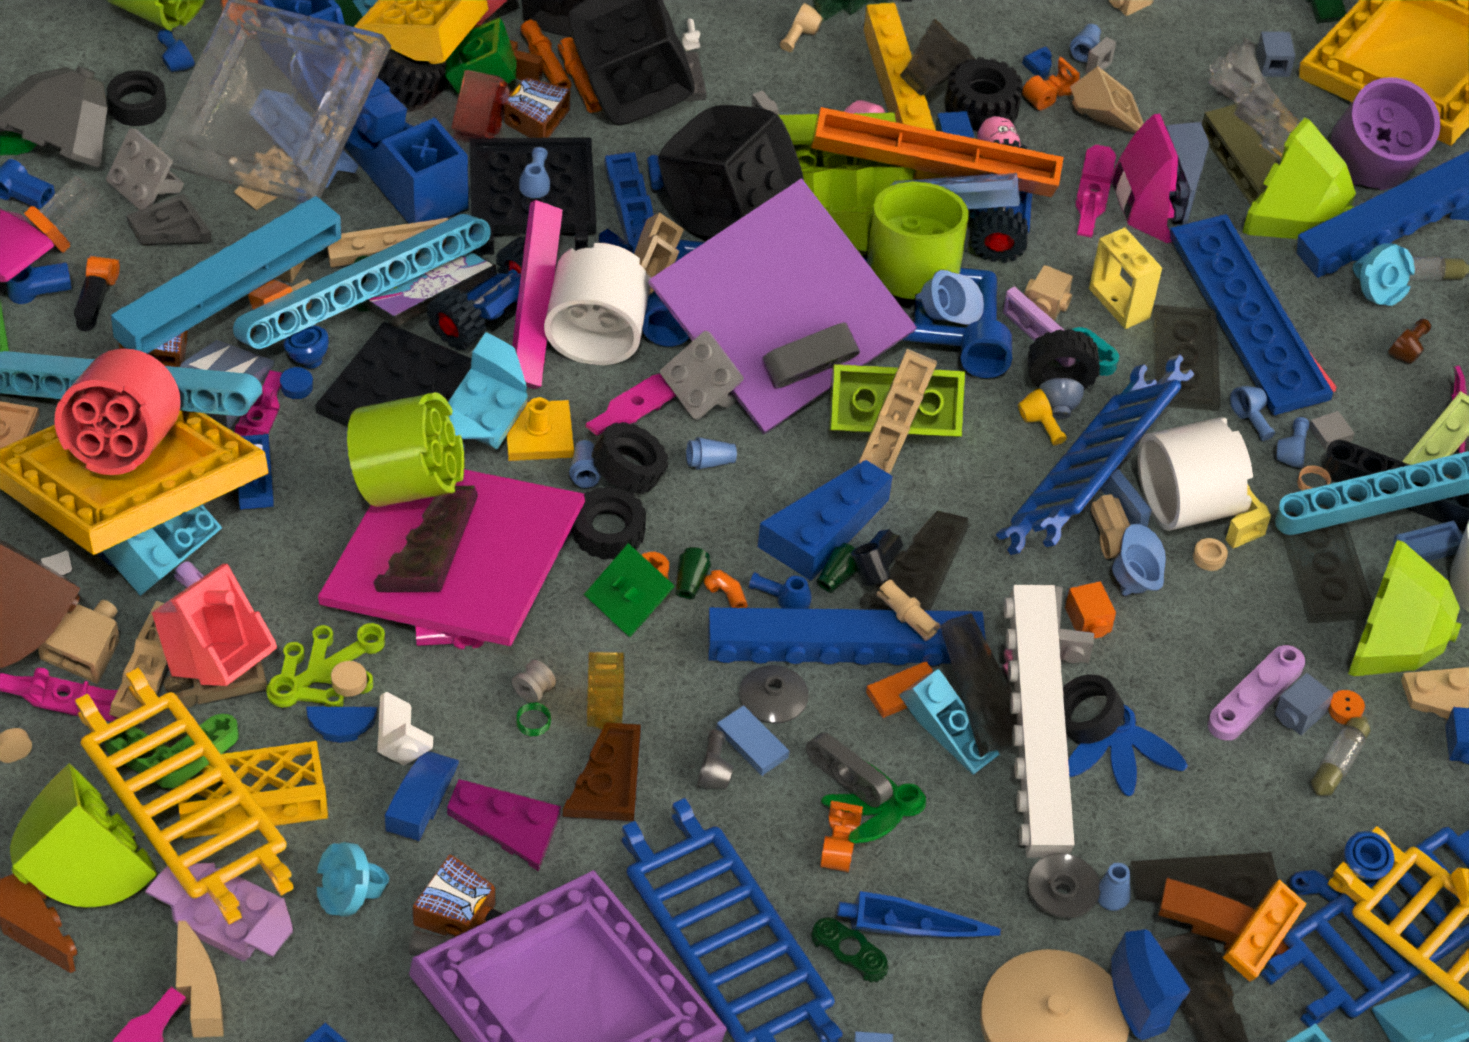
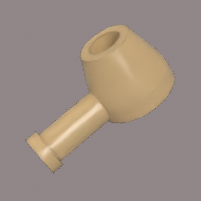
M806 3L802 5L785 39H782L780 42L782 50L792 52L801 33L811 35L817 33L823 18L813 7Z

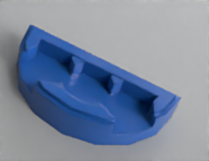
M306 706L309 726L323 735V739L338 743L357 740L358 735L374 726L377 717V707Z

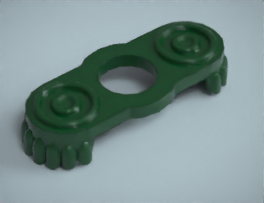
M829 917L822 918L815 923L811 932V941L816 948L820 944L833 953L839 962L850 964L860 971L864 981L872 983L884 979L889 969L888 960L885 954L868 942L861 932L849 929L836 919ZM851 938L857 940L861 946L860 951L855 955L844 954L839 948L840 943L844 939Z

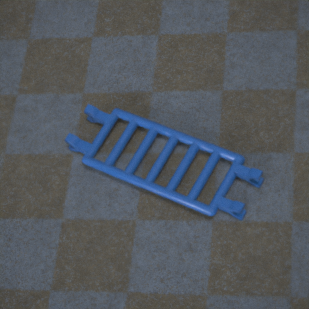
M1181 354L1170 357L1166 364V373L1158 383L1155 379L1145 382L1144 373L1148 369L1145 364L1136 366L1130 374L1131 382L1121 394L1114 395L1014 514L1011 519L1012 525L1000 529L996 534L999 540L1011 537L1012 543L1007 549L1010 555L1021 552L1025 546V536L1032 528L1035 532L1046 528L1047 537L1043 541L1046 547L1057 544L1061 537V528L1067 520L1084 509L1180 391L1181 382L1188 381L1194 375L1191 369L1180 371L1179 366L1183 361ZM1156 398L1155 400L1119 409L1122 406ZM1141 417L1139 420L1103 429L1104 426ZM1124 437L1120 441L1086 449L1090 445ZM1108 457L1105 461L1070 469L1074 465ZM1091 478L1087 482L1053 489L1058 485ZM1073 499L1069 503L1036 510L1038 506Z
M686 798L673 803L672 808L676 814L672 815V820L683 831L687 839L655 854L644 840L643 834L635 821L622 826L625 837L621 841L627 851L632 853L637 861L626 869L629 879L735 1042H776L773 1037L774 1035L805 1020L809 1021L817 1033L820 1042H839L838 1039L842 1037V1031L835 1022L830 1020L825 1010L834 1005V996L719 827L714 826L703 830ZM711 843L715 845L723 857L656 889H653L644 875ZM729 870L733 872L741 884L674 917H671L662 903ZM746 898H750L759 911L758 914L692 945L688 943L681 932V929ZM767 925L778 939V941L708 974L699 960L700 957ZM786 953L796 966V970L728 1003L717 987ZM804 982L808 984L816 996L815 999L748 1032L745 1031L736 1015Z
M1443 827L1414 846L1451 874L1432 853L1446 843L1469 868V830L1458 836L1450 827ZM1408 871L1398 881L1412 898L1422 888ZM1379 879L1372 881L1363 880L1362 882L1372 888ZM1449 891V893H1450V894L1458 901V903H1459V902H1460L1459 898H1457L1454 894H1452V893ZM1345 893L1290 928L1283 938L1284 943L1290 949L1270 959L1267 962L1268 968L1261 973L1266 981L1272 985L1288 971L1303 963L1329 993L1306 1007L1307 1013L1302 1015L1300 1020L1308 1028L1314 1024L1318 1025L1340 1007L1349 1017L1355 1018L1422 973L1412 963L1407 964L1391 946L1353 916L1352 909L1356 902ZM1387 894L1377 903L1391 921L1401 911ZM1433 898L1423 908L1437 925L1447 916ZM1342 912L1395 973L1380 982L1328 921ZM1412 921L1402 931L1416 949L1426 939ZM1469 923L1461 928L1457 926L1429 959L1436 963L1469 940ZM1316 930L1369 991L1353 1000L1301 939Z

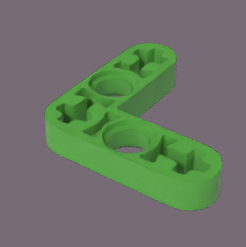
M217 714L199 725L220 754L224 753L238 741V725L232 715ZM133 726L104 741L106 752L112 755L148 736V734ZM186 735L171 748L162 744L148 751L154 753L151 757H137L125 765L141 773L191 747L195 743L189 735ZM202 756L154 783L164 788L178 787L206 767L209 762Z

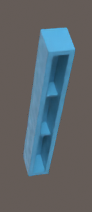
M317 196L299 204L289 212L273 219L265 226L249 233L246 237L223 248L210 258L199 262L191 269L179 276L173 277L167 283L111 315L113 337L126 349H134L144 353L153 351L340 240V215Z

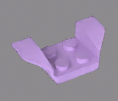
M198 863L188 867L194 878L199 881L221 869V867L215 869V863ZM168 866L145 891L146 894L171 906L173 920L177 923V926L178 921H186L200 940L243 962L250 957L255 948L273 957L293 932L284 897L281 898L239 876L224 883L227 889L238 899L239 906H237V909L242 918L230 925L225 921L218 906L208 893L199 898H191Z

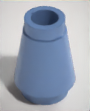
M1086 25L1071 41L1070 50L1076 60L1087 62L1089 51L1099 44L1101 31L1097 25Z
M697 437L695 440H689L687 443V464L689 467H696L697 470L735 463L737 450L735 444Z
M588 440L579 441L575 445L569 475L574 483L582 488L595 486L601 478L597 467L593 464L592 452L594 444Z
M1122 863L1112 864L1100 880L1098 902L1103 908L1116 911L1124 908L1130 902V870Z

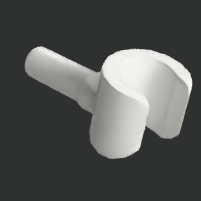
M688 19V33L682 34V44L686 51L700 48L698 41L700 31L695 30L694 20Z

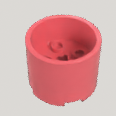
M134 349L108 351L97 357L58 402L54 420L58 439L64 450L69 449L75 457L86 464L85 468L104 475L128 473L148 458L176 422L180 411V393L176 381L169 370L151 355Z

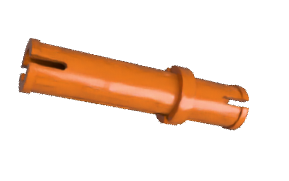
M527 20L521 25L520 31L528 42L529 52L534 55L543 56V71L551 84L570 89L572 83L553 53L551 41L543 35L537 21Z
M571 37L562 39L560 41L562 45L558 43L557 48L564 59V68L569 75L571 74L587 111L590 113L601 111L602 108L592 89L588 73L580 60L574 39Z

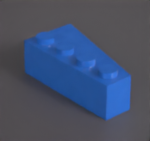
M867 460L862 461L762 521L759 527L758 548L812 581L824 568L834 547H840L842 543H848L889 501L893 476Z

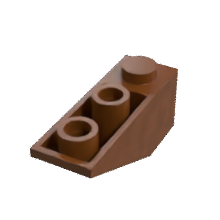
M14 874L0 879V929L2 933L69 973L76 971L73 956L78 955L77 949L69 934L62 936L59 930L62 927V923L57 911L53 906L47 908L43 901L47 898L46 894L41 892L31 882L24 884Z

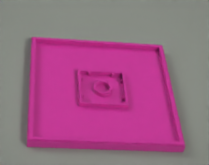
M464 469L463 481L456 482L454 487L455 493L381 507L370 505L318 595L319 605L511 646L585 503L584 494Z

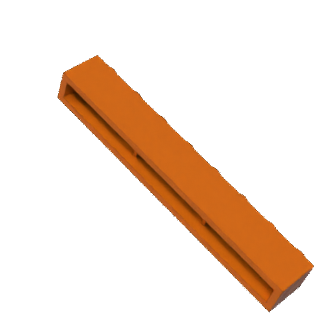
M823 107L820 108L816 118L811 148L949 177L1017 173L1019 191L1052 197L1059 187L1064 158L1062 156Z

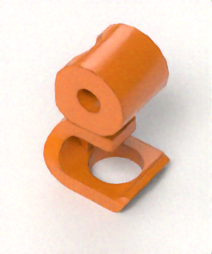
M1060 57L1058 60L1057 77L1051 75L1047 81L1038 75L1030 78L1023 87L1022 96L1035 108L1042 111L1055 103L1057 95L1060 97L1073 95L1070 86L1080 80V73L1064 58Z
M831 801L828 823L833 833L830 837L825 836L820 867L849 873L854 843L850 842L848 837L854 829L860 826L862 806Z

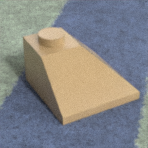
M1097 66L1070 86L1074 96L1072 103L1080 114L1086 113L1096 121L1132 133H1136L1144 124L1132 93Z

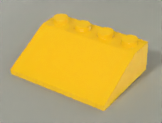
M378 0L354 27L355 32L411 59L428 61L430 64H439L449 57L489 9L487 0Z

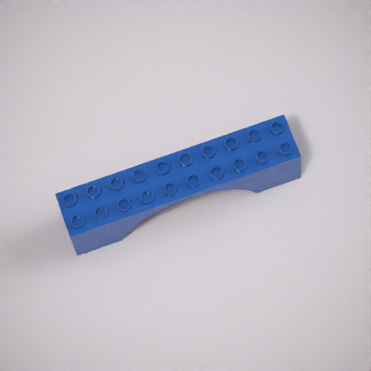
M258 0L262 48L320 118L324 113H327L349 131L350 134L341 143L408 223L443 219L468 208V155L436 118L416 126L405 122L404 131L373 143L356 126V121L352 117H348L338 105L330 102L324 95L323 71L351 57L361 63L348 34L341 8L334 0Z

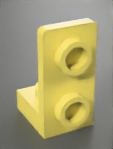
M1248 483L1247 496L1249 495L1252 499L1251 505L1245 513L1238 514L1231 520L1225 539L1233 549L1265 535L1271 517L1267 506L1260 502L1253 494Z

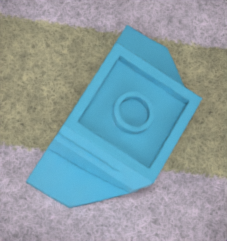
M485 332L472 352L471 369L448 401L453 410L449 418L454 426L455 434H461L462 439H475L498 449L527 405V385L515 348Z

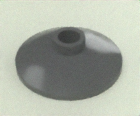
M768 665L754 669L745 676L740 685L739 698L742 706L744 705L759 721L779 724L797 718L804 711L808 703V688L804 680L791 669ZM770 687H778L779 689L774 690Z
M1052 854L1042 858L1033 866L1028 878V890L1035 904L1046 913L1061 918H1074L1086 914L1096 905L1100 895V880L1096 871L1083 859L1070 854ZM1064 889L1068 894L1060 893L1057 890Z

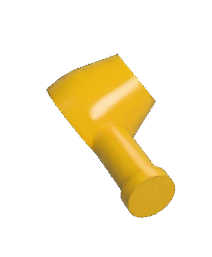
M1040 388L1029 393L1018 404V410L1024 422H1042L1051 438L1050 441L1053 446L1065 442L1067 436L1061 431L1054 419L1045 393Z

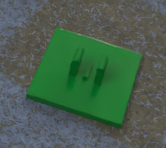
M628 543L584 595L624 633L631 637L675 585Z

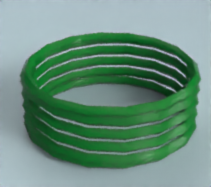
M537 702L527 703L520 707L516 714L517 727L524 735L531 737L540 736L549 730L551 713L543 704ZM537 710L544 713L548 721L543 727L530 729L522 725L519 718L524 712Z

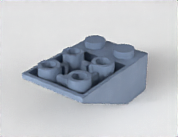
M1201 122L1166 125L1178 155L1176 191L1170 192L1169 195L1174 209V218L1172 220L1177 221L1178 226L1188 224L1208 151L1209 141Z

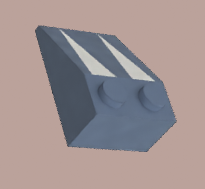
M216 340L182 362L180 367L246 373L254 376L262 383L269 370L274 366V360ZM205 413L228 429L231 428L238 417Z

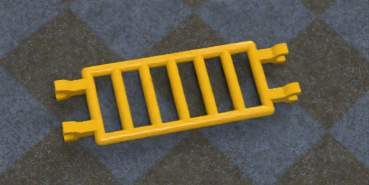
M136 668L126 673V677L131 683L129 691L135 699L139 700L142 706L107 724L88 693L75 700L77 707L81 711L78 713L80 720L91 730V733L82 737L81 746L191 898H199L208 893L218 906L225 921L230 925L242 918L237 909V906H239L238 899L224 885L229 880L260 864L270 877L280 896L294 889L293 884L289 880L292 876L291 871L276 856L286 849L287 843L175 693L168 692L158 697L148 684L141 670ZM168 708L177 719V721L108 757L99 746L100 743ZM185 732L195 743L191 747L126 781L116 770V768ZM202 756L213 767V769L143 806L134 795V792ZM221 780L231 792L161 831L151 818ZM238 805H241L250 817L178 856L169 843ZM258 829L268 841L265 845L199 881L194 878L188 867Z
M1376 826L1371 832L1384 837L1391 845L1394 853V864L1390 872L1380 878L1370 888L1358 879L1343 861L1334 871V876L1329 880L1328 885L1337 892L1345 893L1357 903L1352 909V914L1358 921L1469 1010V991L1458 983L1469 971V948L1447 973L1429 959L1469 914V906L1461 905L1459 902L1417 949L1402 938L1400 933L1442 887H1445L1457 898L1459 897L1449 872L1417 847H1410L1405 852L1401 851L1390 842L1387 834ZM1415 863L1430 875L1431 879L1398 915L1386 925L1370 911Z

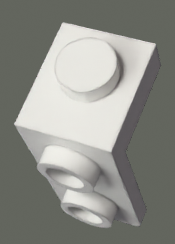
M388 692L380 695L377 752L401 765H407L433 749V736L411 725V705Z

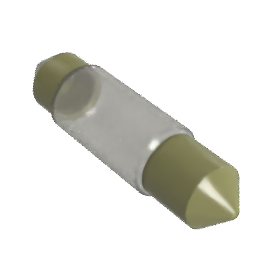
M1412 256L1415 273L1414 275L1410 274L1409 281L1462 280L1469 273V265L1462 258Z
M1365 716L1350 718L1320 762L1318 771L1311 780V786L1316 795H1332L1340 781L1347 775L1371 732Z

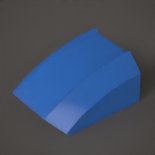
M1142 929L1125 932L1111 958L1112 979L1118 1004L1125 1020L1135 1037L1143 1041L1168 1030L1171 1019L1182 1000L1187 997L1190 988L1149 930Z

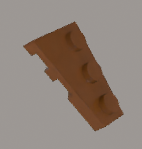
M605 723L589 755V760L575 783V789L563 807L562 817L634 821L641 724Z

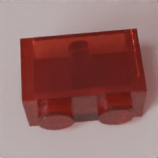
M465 70L451 129L459 135L468 137L494 138L495 134H498L501 129L502 118L500 113L502 105L507 103L509 97L508 83L499 76Z

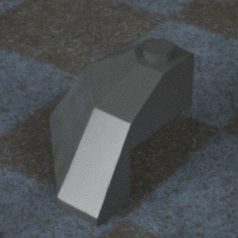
M77 66L76 70L62 67L32 74L0 100V128L22 134V138L43 147L48 142L49 145L60 152L59 154L99 167L107 114L104 84L94 77V71L82 66Z

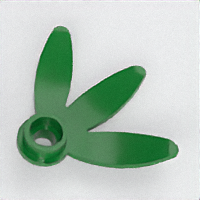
M881 772L889 780L893 789V795L879 807L869 806L854 794H828L821 799V802L830 807L831 801L863 807L862 815H876L849 834L848 840L850 842L864 843L879 839L891 832L903 816H914L922 812L927 804L925 794L915 784L906 783L897 786L889 777Z

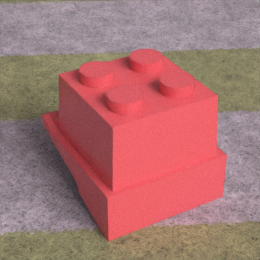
M221 564L152 612L171 676L199 679L201 685L227 686L277 649L276 642L259 612H254L228 564Z

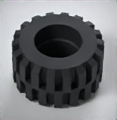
M376 41L363 64L364 67L389 86L390 93L395 98L409 106L414 104L419 106L430 101L446 69L445 62L430 64L428 61H416Z
M977 57V60L970 58L965 63L960 62L957 64L956 69H952L950 72L945 111L947 113L967 111L972 130L977 132L985 120L994 116L1009 119L1014 124L1019 113L1023 84H1021V76L1016 75L1017 71L1013 67L1009 68L1008 64L1003 61L998 62L994 58L984 59V57Z

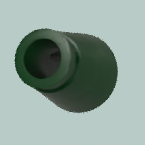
M842 543L840 547H834L819 578L816 580L820 588L828 593H833L835 589L857 572L851 555L855 549L853 546Z
M688 547L684 550V553L679 555L675 591L678 597L689 600L695 598L711 568L710 555L705 550Z

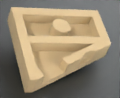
M1469 667L1403 673L1401 682L1410 708L1426 713L1433 712L1446 719L1449 718L1453 707L1469 708Z

